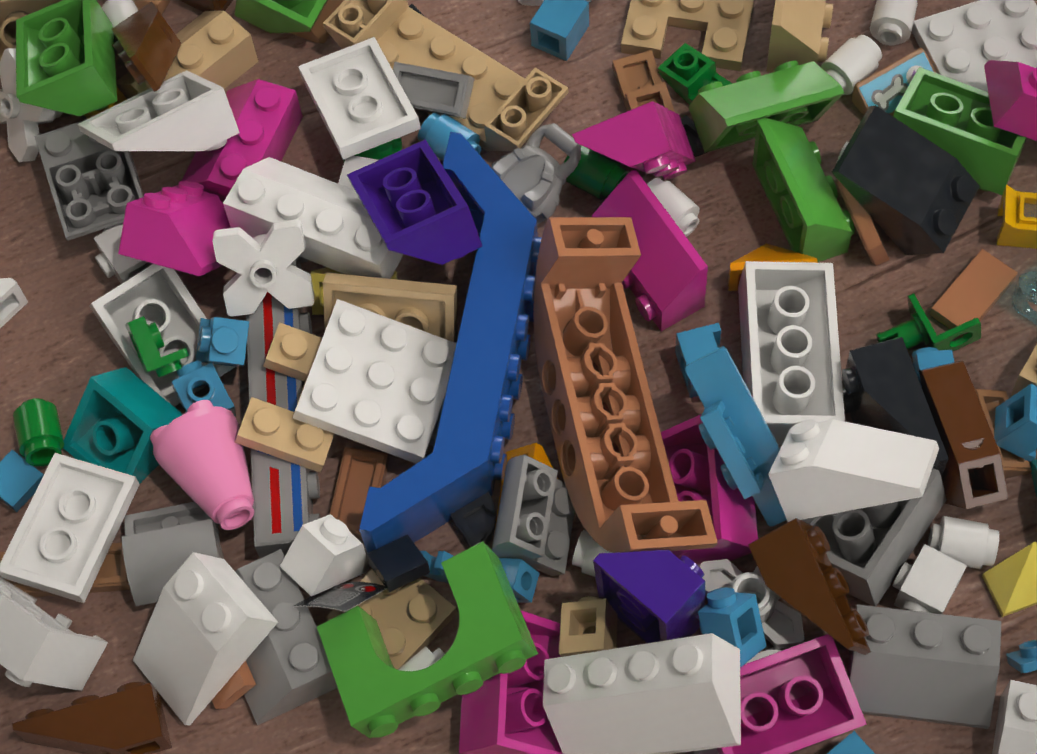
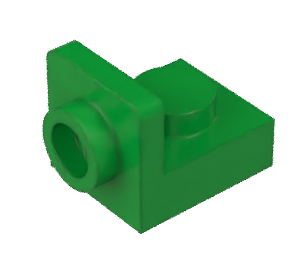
M143 316L125 324L145 373L155 370L159 378L181 369L180 359L189 356L187 349L183 348L161 357L158 349L165 347L155 322L147 324Z

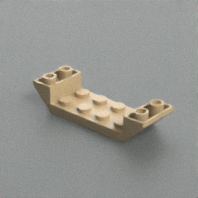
M344 0L323 22L324 29L341 49L375 37L392 70L394 62L469 75L475 78L466 119L450 117L480 136L479 145L486 151H513L514 149L521 148L569 92L568 87L537 68H534L526 78H523L408 6V0Z

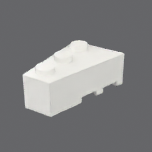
M0 577V664L7 669L5 676L24 687H30L32 683L82 691L108 642L97 635L91 637L69 630L68 628L72 620L62 614H58L54 619L35 605L36 598Z

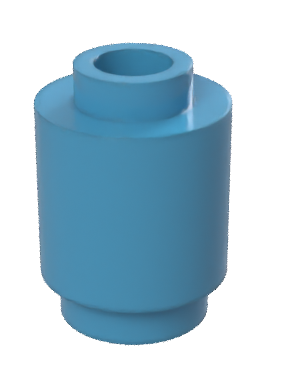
M432 113L423 122L418 132V140L421 142L426 139L435 155L443 162L450 132L461 133L479 154L481 152V146L479 145L480 136L447 114L439 115L438 113Z

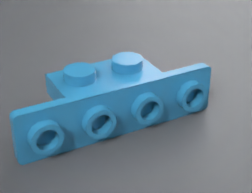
M721 347L689 363L685 367V372L705 407L700 417L703 423L699 424V430L707 446L711 450L717 448L724 461V464L721 465V471L729 487L732 490L738 488L744 499L753 496L767 524L773 527L787 520L768 475L780 451V447L728 350L725 347Z

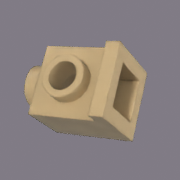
M590 596L583 597L577 602L562 603L559 655L561 657L616 648L618 615L606 598L601 599Z

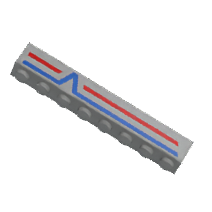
M298 256L291 264L301 269V263L308 262V259ZM267 292L255 313L246 315V321H249L247 337L249 402L251 397L294 412L305 382L265 368L263 365L279 322L312 334L310 313H303V307L288 309ZM251 448L254 547L260 558L280 549L285 557L302 525L321 518L319 513L313 514V499L320 498L318 472H311V469Z

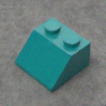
M123 367L90 377L64 437L63 448L75 459L135 476L140 484L159 465L153 454V444L150 440L152 432L161 426L168 425L183 414L131 370Z

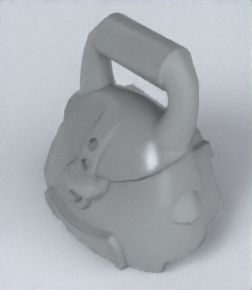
M557 124L542 125L532 133L526 144L523 145V148L514 149L510 154L501 156L499 160L492 164L491 168L535 217L537 224L551 217L556 207L559 206L562 185L565 184L566 178L575 170L581 159V145L575 143L574 138ZM544 136L570 157L565 163L560 165L550 154L539 148Z

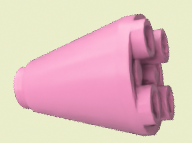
M200 400L193 403L187 409V413L152 432L150 440L153 444V454L161 468L213 522L220 524L224 530L237 529L248 523L254 516V498L244 446L235 443L240 426L231 410L221 406H213L209 400Z

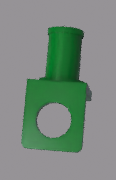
M913 293L907 296L911 319L876 334L878 343L902 337L907 349L923 343V345L937 348L939 351L952 350L953 352L981 338V323L978 318H974L937 335ZM964 333H967V334L964 335L963 337H961V338H959V339H957V340H955V341H952V340L955 339L956 337H958V336H960V335H962V334H964Z

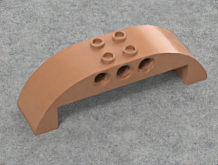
M549 217L542 235L536 266L534 336L542 391L560 468L573 508L592 539L605 550L613 553L714 548L718 542L707 500L678 501L622 285L623 280L641 256L631 217Z

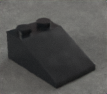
M876 105L869 106L832 171L834 176L905 255L944 253L980 187L957 158Z
M903 338L850 350L846 368L842 369L844 414L850 413L854 424L937 441L939 451L933 468L940 471L942 478L949 458Z

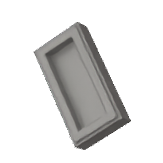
M394 62L393 72L414 109L466 119L475 78L469 75Z

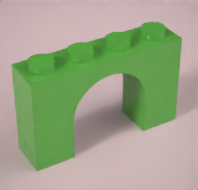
M483 541L441 563L459 609V628L457 636L448 652L433 665L416 671L395 669L376 619L359 606L317 626L350 725L368 738L387 736L397 730L398 724L414 716L431 714L440 707V703L456 695H466L475 692L483 685V681L499 673L514 672L523 667L527 659L538 654L500 558Z

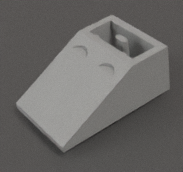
M83 121L34 136L67 241L123 223L126 204L144 197L131 152L113 151L80 132L78 124Z

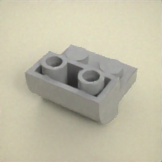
M524 454L511 458L506 465L492 551L499 558L522 559L534 569L550 576L563 575L566 570L575 509L573 508L565 482L557 479L558 470Z
M195 502L125 515L124 517L125 536H121L127 578L136 606L157 602L163 587L193 552L224 559L219 540L218 523L213 522Z

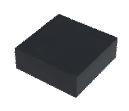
M408 534L367 553L369 565L388 592L394 591L430 573L428 561Z

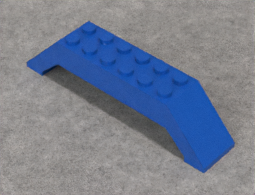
M450 132L443 167L469 207L482 247L476 251L433 453L383 487L369 486L359 528L367 553L407 534L415 543L451 521L450 514L487 492L492 496L495 481H503L505 475L507 454H503L505 439L511 440L513 435L515 414L511 413L513 399L519 400L523 383V374L519 373L521 360L527 361L530 350L531 335L527 334L529 321L534 322V286L542 237H538L537 220L466 138L457 132Z

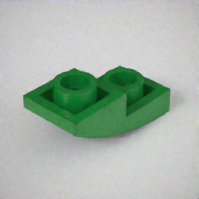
M684 43L657 68L660 76L689 105L698 95V90L705 85L714 82H722L723 86L733 84L716 72V62L687 43Z

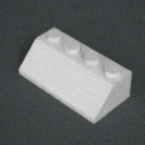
M271 157L244 168L223 202L230 227H240L251 237L267 234L274 222L299 219L302 223L305 239V250L299 256L343 274L391 279L404 255L388 250L355 190Z
M745 261L738 284L743 380L777 444L782 445L790 428L805 420L821 422L831 419L845 421L833 263Z
M710 633L545 659L543 707L562 753L674 754L741 745L740 649Z

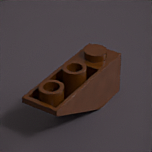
M151 1L112 28L118 39L112 45L136 82L141 85L147 81L155 92L160 89L182 43Z
M956 361L919 370L923 393L949 458L941 478L947 499L945 504L970 509L1008 499L1001 454L964 361Z
M795 518L748 544L763 580L769 589L847 649L863 655L871 652L865 640V637L869 636L867 625L862 616L856 610L852 611L845 596L849 593L848 584L842 573L836 567H832L826 554L830 551V545L818 526H812Z
M127 683L117 689V693L100 698L97 695L83 696L72 701V706L56 711L52 709L35 710L25 716V720L12 723L13 730L26 743L84 754H153L172 748L161 697L151 683Z

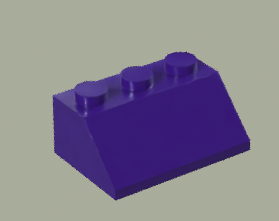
M426 139L347 174L352 187L388 250L443 265L454 259L462 258L469 252L482 247L467 203Z
M670 550L599 553L593 560L598 598H606L617 613L618 619L645 643L691 637L700 627L698 611L705 606V580L702 578L704 572L687 556L683 555L679 559Z

